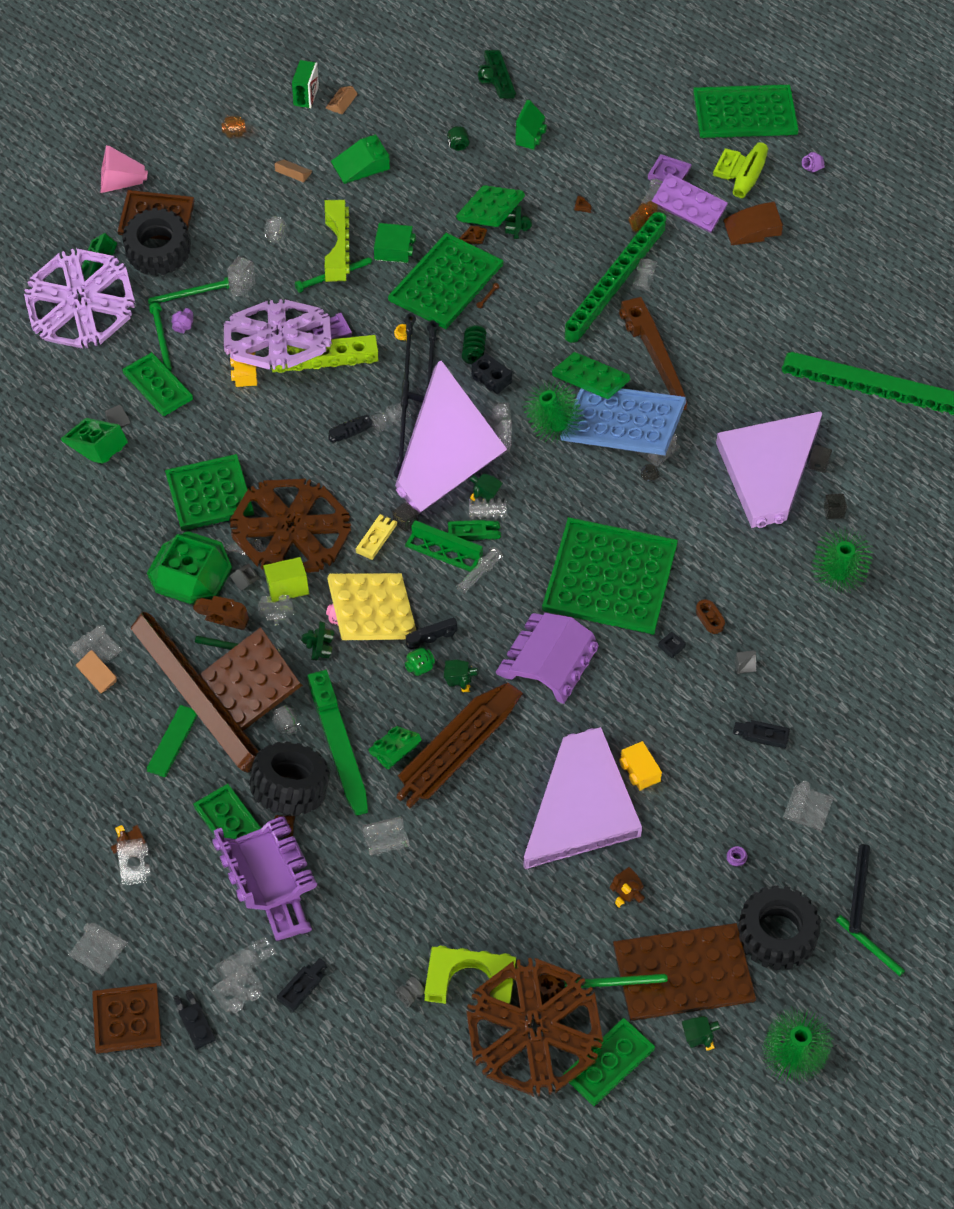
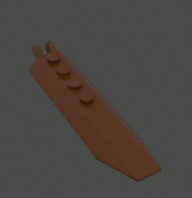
M507 682L476 696L398 775L404 787L398 792L396 798L402 801L410 791L414 794L406 803L409 808L419 798L429 799L507 719L523 695V692Z

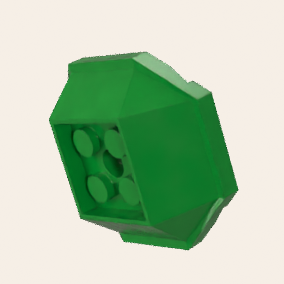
M187 531L183 534H177L170 541L162 545L147 571V577L155 593L188 604H194L197 599L212 600L213 596H218L232 571V566L222 542Z

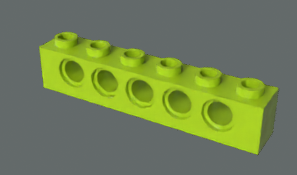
M376 335L331 339L332 345L330 344V347H326V352H323L322 355L288 368L287 364H285V369H282L281 365H277L275 370L272 369V373L378 362ZM287 345V354L295 355L306 350Z

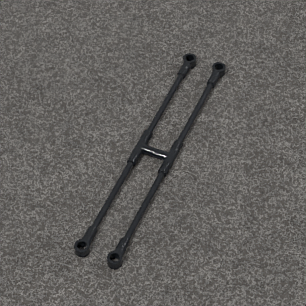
M411 313L407 314L404 319L407 340L401 395L400 446L397 467L394 471L396 478H398L404 460L408 399L423 403L425 397L409 392L411 335L413 334V324L416 321L415 315ZM431 320L427 325L430 349L426 391L433 373L434 341L436 340V331L439 328V324L434 320Z

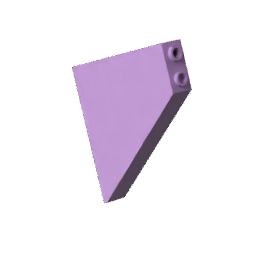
M439 361L434 367L395 484L398 495L401 498H405L410 511L415 512L417 515L507 450L442 361Z
M821 411L717 434V447L751 528H762L772 523L781 524L787 520L820 426Z
M601 727L591 728L582 733H573L563 737L524 855V869L641 837V823Z

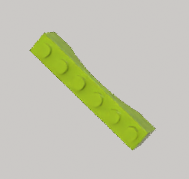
M325 200V224L332 229L338 239L335 247L325 256L326 282L346 281V274H350L349 263H346L350 262L349 252H346L349 251V240H346L349 239V229H346L349 228V218H346L349 217V207H345V200Z

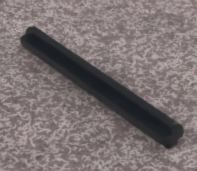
M860 844L858 849L849 932L858 934L861 929L870 846Z

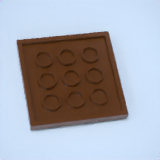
M261 627L199 674L242 731L303 686Z

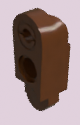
M213 596L212 600L201 598L197 599L193 606L197 613L206 615L205 620L243 630L249 621L246 607L240 602H235L233 599Z

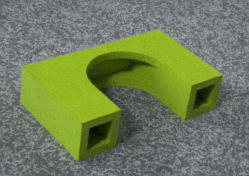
M432 946L425 986V1001L446 1004L450 979L461 969H479L490 979L512 961H514V967L516 968V957L506 953L498 955L491 954L488 951L474 952L465 948L457 950L449 949L446 946ZM506 979L491 991L490 996L511 1004L514 979Z

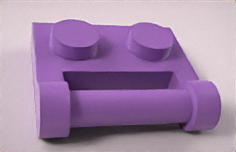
M338 313L330 318L331 339L352 337V332L342 313ZM323 326L313 328L310 332L315 335L323 334Z
M300 896L265 910L276 941L312 930L303 912ZM287 904H292L299 923L298 925H293L286 906Z

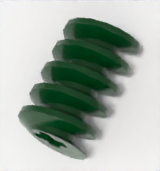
M470 326L464 332L462 359L467 364L472 365L484 355L487 332L482 326Z

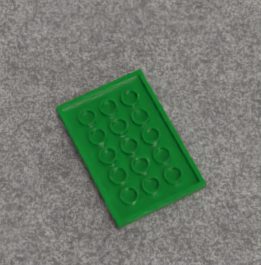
M790 85L693 88L700 138L798 135V125Z
M445 233L388 295V301L428 321L434 320L440 327L447 329L503 266V260Z

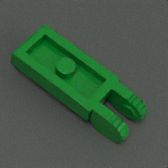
M472 520L448 522V533L465 540L501 538V532L498 531L500 528L499 521Z

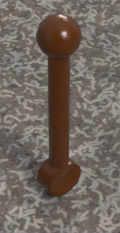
M494 283L493 288L484 299L476 304L477 308H483L486 300L495 290L499 289L498 283Z

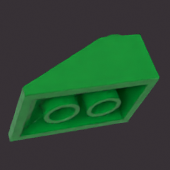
M376 134L360 139L331 161L344 184L390 169L389 154Z
M90 418L82 420L61 438L63 443L89 460L102 464L108 462L110 457L121 451L123 446L128 443L120 425Z

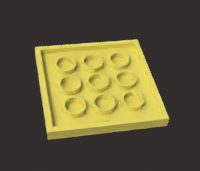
M402 573L328 575L327 579L342 640L406 639L407 634L416 631Z

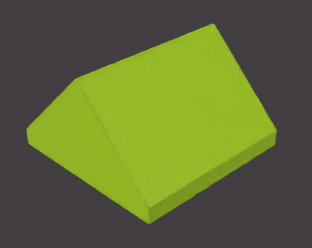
M301 557L263 565L272 603L309 594L307 574Z

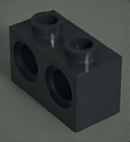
M487 353L471 365L473 379L483 383L489 391H494L498 394L512 383V371Z

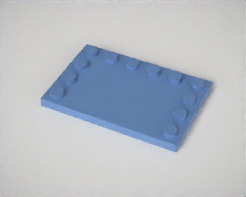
M581 388L576 398L578 401L574 403V406L580 404L579 408L576 409L575 407V410L583 411L578 414L575 411L576 415L574 414L573 417L577 420L576 422L568 421L578 425H568L572 427V429L569 428L571 432L569 433L567 430L564 434L562 432L560 435L561 441L666 455L685 407L686 397L621 388L611 398L605 399Z

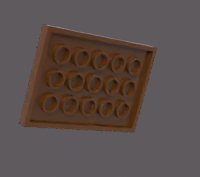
M737 923L613 941L620 977L654 974L668 975V981L664 983L622 985L630 1021L756 1001L742 942L739 939Z

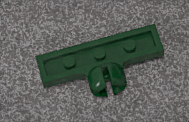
M485 50L484 58L487 64L479 66V82L481 84H494L499 99L515 98L516 92L501 51Z

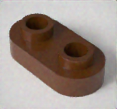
M706 599L699 601L696 605V615L706 630L712 634L722 632L725 620L715 604Z

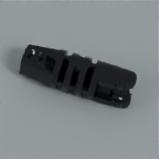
M369 415L353 418L331 428L328 439L330 442L348 439L372 427L373 422Z

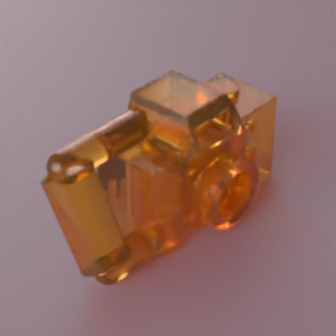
M652 201L646 204L643 203L629 217L628 221L633 232H638L650 216L657 212V204Z

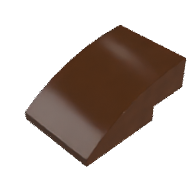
M775 202L746 208L723 220L731 245L762 242L765 240V237L782 235L783 225Z

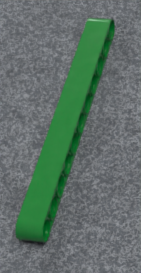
M655 212L650 216L566 322L564 334L566 341L575 343L583 336L660 238L666 226V215L664 213Z
M795 352L787 353L783 362L782 372L784 374L789 373L800 378L806 377L812 381L820 383L822 381L828 385L842 386L853 391L859 390L861 393L875 394L881 398L895 399L898 402L912 403L914 406L928 407L934 411L948 412L954 415V391Z

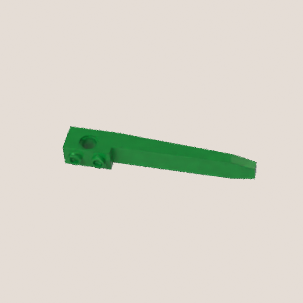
M327 669L308 674V686L346 800L356 816L368 813L366 790L338 709V702Z

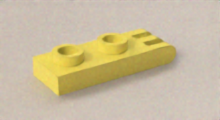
M380 514L357 546L356 553L373 560L396 527L397 521L393 520L390 523L391 518L386 517L384 520V515Z

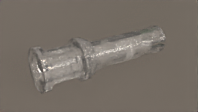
M491 546L489 552L478 560V565L456 585L457 590L466 594L486 571H491L496 562L503 559L501 551Z

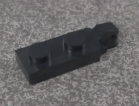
M755 720L745 723L735 722L733 729L734 735L743 736L742 738L745 740L784 749L787 747L790 729L787 727Z
M319 958L312 966L309 964L306 967L303 966L277 995V1001L294 1012L324 977L322 972L327 968L326 962Z

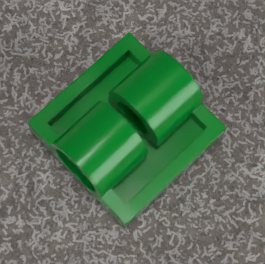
M396 726L390 729L383 738L375 741L368 751L386 769H390L403 756H406L416 748L422 739L419 733Z

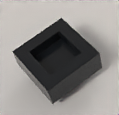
M673 632L669 633L658 643V647L671 658L686 646V643Z

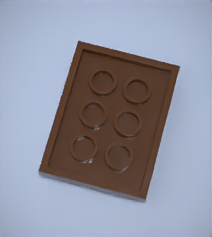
M128 190L118 227V235L124 234L125 226H128V221L134 219L136 214H141L144 210L150 211L152 208H158V210L167 209L168 212H175L177 216L183 219L188 229L195 199L190 196ZM166 236L151 237L152 239L171 240V238Z

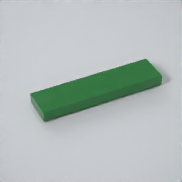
M183 705L179 706L147 766V772L166 778L198 717L192 708Z

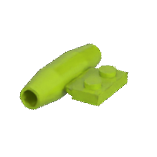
M759 142L746 157L741 152L725 148L713 171V176L727 180L736 178L733 195L744 198L755 185L764 167L768 146Z

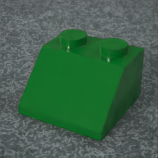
M527 100L516 120L515 145L534 150L536 145L540 144L542 134L546 133L547 124H545V116L530 100Z

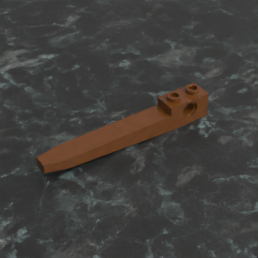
M642 297L622 301L619 315L622 320H625L626 330L631 332L633 337H641L670 395L685 397L654 320Z

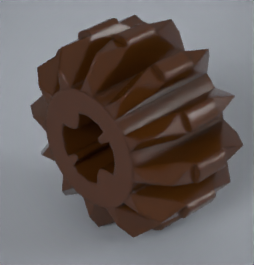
M545 973L541 974V976L539 975L538 982L542 1005L563 990L565 986L564 981H560L561 979Z

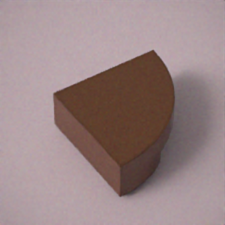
M577 196L574 210L591 213V204L584 197Z

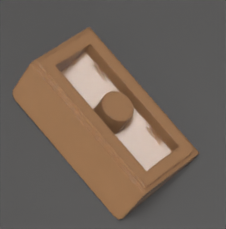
M341 87L328 103L326 109L343 114L357 96L354 87Z
M284 159L275 163L276 172L301 182H305L312 173V170Z
M92 650L76 664L80 672L101 694L116 683V676Z

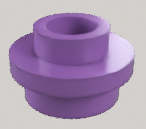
M735 846L727 852V861L732 866H742L747 861V853L742 847ZM738 855L740 859H735L733 856Z

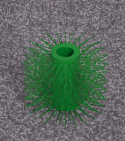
M550 383L547 391L544 390L541 393L538 390L537 393L539 392V395L535 393L539 397H529L539 400H532L530 402L534 405L533 407L531 404L526 406L532 408L531 417L533 418L529 423L536 421L539 431L540 427L544 431L545 429L551 432L549 437L554 431L555 435L557 432L562 434L565 429L568 431V427L572 429L568 425H578L568 421L576 422L577 420L573 416L574 414L576 415L575 411H577V414L579 413V410H575V407L577 409L579 406H574L573 401L577 402L578 399H573L570 395L573 391L569 390L568 395V388L566 387L563 394L560 391L555 393L556 390L552 391L553 387L551 389Z
M848 533L847 535L845 534V541H843V536L839 540V537L835 535L833 539L835 542H830L832 547L825 541L824 543L820 541L819 543L827 545L830 549L823 546L819 547L820 545L816 546L817 548L825 549L827 553H822L821 550H816L815 553H821L827 557H821L817 554L815 556L816 559L813 560V562L825 565H814V568H825L824 570H813L814 573L817 571L818 573L820 571L828 572L822 575L830 574L831 578L829 581L832 580L834 582L836 579L838 585L839 580H841V587L842 580L845 578L848 581L847 583L851 584L849 582L852 579L850 575L854 578L858 574L860 577L864 576L865 578L867 575L859 574L856 570L868 573L866 568L869 566H866L867 564L862 565L859 561L867 563L871 561L862 560L859 557H872L865 554L864 556L860 555L863 551L861 547L855 549L856 546L854 544L856 541L852 543V541L849 542L848 540L847 542ZM819 558H821L822 560L824 559L825 561H824V562H820V561H818V560H819Z
M799 1010L798 1021H796L797 1016L795 1017L794 1015L795 1024L792 1017L790 1022L786 1021V1018H782L786 1022L784 1025L779 1022L778 1027L773 1025L775 1028L772 1031L774 1032L771 1034L767 1032L768 1034L766 1035L768 1036L766 1037L768 1038H765L769 1042L767 1045L772 1043V1047L765 1046L767 1049H762L771 1050L772 1048L775 1051L774 1053L770 1051V1053L765 1054H768L766 1057H769V1055L775 1057L773 1059L777 1062L773 1064L775 1065L774 1068L780 1062L781 1066L779 1068H783L782 1075L789 1064L788 1077L792 1070L795 1072V1079L797 1066L799 1074L800 1071L802 1074L804 1070L809 1072V1069L815 1068V1065L819 1067L820 1064L818 1063L821 1060L822 1062L826 1061L824 1057L825 1055L826 1057L829 1056L827 1054L830 1053L826 1049L828 1047L823 1049V1046H826L828 1043L819 1040L831 1041L822 1039L824 1034L818 1035L820 1032L817 1030L821 1027L813 1029L816 1023L812 1025V1019L807 1027L806 1025L804 1026L806 1016L803 1019V1014L801 1013L799 1021Z

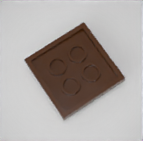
M157 983L92 991L96 1054L162 1045Z

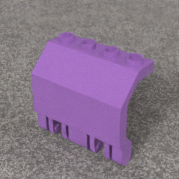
M532 613L525 624V628L529 631H521L507 653L508 658L513 660L503 659L496 670V674L511 680L515 676L539 680L553 691L558 702L564 704L571 695L576 683L580 680L585 668L589 665V661L599 645L594 634L572 617L544 613L543 615Z
M283 816L268 821L261 829L237 839L224 838L222 828L214 830L215 839H212L216 851L220 850L222 865L224 868L228 867L230 871L228 873L229 880L232 885L236 884L238 888L236 890L237 897L240 902L244 901L246 908L268 910L298 898L302 893L317 887V882L314 876H312L311 870L294 874V872L307 866L305 857L295 837L278 841V839L291 833L289 824Z

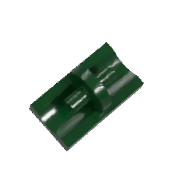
M516 206L515 211L513 210L505 219V221H508L505 224V234H514V239H519V231L521 229L527 231V229L532 227V220L527 216H522L521 218V206Z
M320 621L318 629H315V631L308 630V633L302 635V643L306 644V648H312L311 660H318L319 657L329 658L332 653V646L323 644V641L331 643L334 636L333 630L325 628V622Z

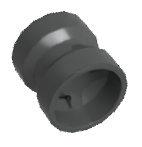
M411 976L406 981V985L400 986L395 993L407 1007H410L415 1002L416 997H421L425 993V989L416 978Z

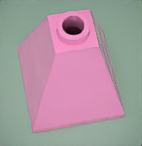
M106 145L101 168V193L143 184V180H147L148 171L145 170L144 165Z

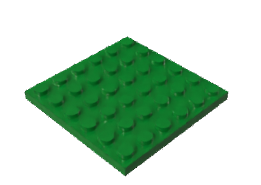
M568 517L543 601L542 611L655 634L678 540Z

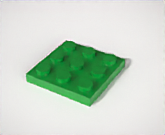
M483 185L456 215V218L460 222L499 227L525 197L524 191Z

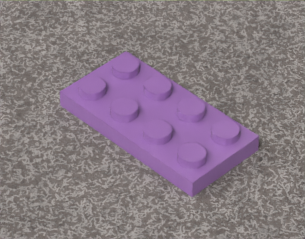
M670 173L667 174L652 200V204L710 233L715 228L728 205L727 202Z

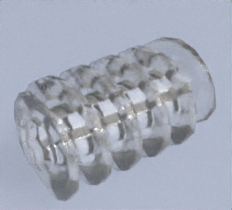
M478 498L475 499L474 504L469 499V517H471V520H475L476 517L479 520H483V517H486V520L490 521L491 516H493L494 521H497L500 516L502 521H505L507 514L506 498L504 503H502L501 498H498L496 503L493 498H490L489 503L483 498L481 504Z

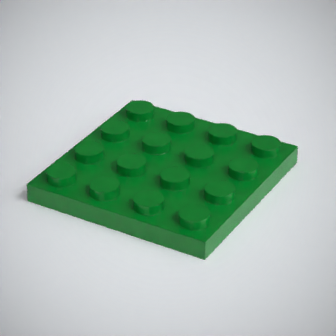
M237 454L165 470L181 531L229 521L247 492V486ZM251 501L243 513L244 517L254 515Z

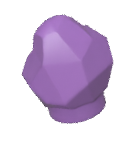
M815 152L809 153L802 159L803 168L813 173L824 168L825 162L823 157Z
M185 308L184 311H177L173 314L171 321L173 324L172 329L183 334L186 330L191 329L193 312L189 308Z

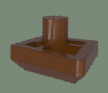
M470 226L459 239L469 244H483L487 229L480 228L479 226Z

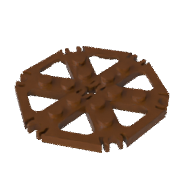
M306 479L263 480V483L259 482V489L251 486L250 491L248 488L230 519V528H237L231 529L232 539L257 567L261 563V569L263 570V565L284 561L283 559L292 543L308 559V561L302 562L305 572H319V569L324 570L323 562L331 566L332 561L333 563L335 562L351 532V523H344L350 521L349 513L324 485L320 489V483L312 487L310 479L307 482ZM297 487L299 489L290 508L274 493L273 490L275 488ZM320 497L325 498L335 509L333 514L309 515L316 500ZM253 500L257 502L269 517L246 518L243 513L249 502ZM294 521V526H292L288 530V525L292 524ZM339 533L333 547L329 549L324 548L312 535ZM273 536L263 552L256 551L246 539L249 537Z
M528 958L529 965L523 967L519 959L517 960V969H515L514 961H512L474 990L476 994L471 996L473 1000L478 1002L475 1006L468 1004L467 1009L469 1011L466 1010L473 1061L479 1057L475 1061V1065L478 1066L481 1063L487 1065L482 1070V1074L486 1075L488 1079L534 1096L533 1087H536L537 1096H540V1089L546 1087L549 1095H551L552 1084L555 1087V1093H557L594 1064L595 1060L593 1059L598 1057V1054L591 1051L593 1047L601 1049L602 1044L600 1042L603 1043L595 992L590 995L593 990L592 987L587 990L581 988L586 980L584 978L581 979L579 974L534 958L535 967L531 958ZM545 973L564 980L567 987L542 1005L538 982L539 975ZM506 979H514L517 983L520 1008L491 997V991ZM579 1006H585L589 1011L591 1032L586 1034L558 1022ZM532 1016H534L536 1025H540L537 1027V1037H535L533 1029L528 1028V1026H531ZM480 1020H487L510 1029V1031L489 1047L483 1048L479 1043L477 1024ZM549 1045L576 1055L579 1058V1063L563 1076L556 1077L552 1071ZM526 1048L531 1075L530 1079L522 1082L504 1075L501 1071L502 1066Z

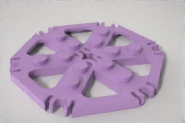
M76 248L77 255L73 249H71L72 254L70 256H66L63 251L62 259L59 253L30 278V281L27 282L28 286L33 288L30 290L25 289L26 294L24 296L33 331L36 334L43 331L40 334L41 339L83 349L82 343L88 348L90 341L94 342V345L97 346L96 339H99L101 345L130 319V316H132L131 310H127V308H135V299L127 268L123 263L116 266L119 261L114 256ZM88 260L104 264L86 281L84 280L81 268L83 261ZM56 268H63L67 286L44 282V279ZM120 279L123 281L126 295L122 298L102 294L101 292L115 280ZM78 292H79L80 296L82 297V298H81V304H82V305H80V302L77 300V299H78ZM37 301L57 303L58 305L41 320L37 318L35 309ZM92 311L115 315L117 320L104 332H98ZM75 316L79 337L74 340L58 337L56 335L57 330Z
M282 299L277 304L270 300L269 305L268 301L232 314L233 316H230V321H225L224 351L226 354H230L231 359L234 361L270 369V365H272L273 370H275L277 365H281L282 369H285V364L290 368L322 355L323 352H326V347H330V344L332 345L330 316L327 313L324 314L321 308L285 300L284 304ZM288 308L308 312L286 321V311ZM265 310L268 313V323L248 318V316L254 315L259 311ZM323 326V334L321 335L306 333L308 330ZM231 332L250 336L244 337L239 341H233L231 339ZM287 345L306 350L295 355L287 354ZM269 346V355L266 357L251 354Z

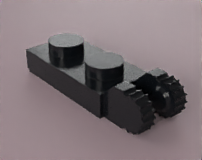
M453 617L407 634L406 647L416 649L419 648L421 643H433L442 636L451 637L457 632L456 619Z
M189 989L185 992L191 1006L183 1008L182 1001L178 995L174 996L173 999L179 1010L178 1014L196 1050L214 1042L215 1037L199 1004L196 1003Z

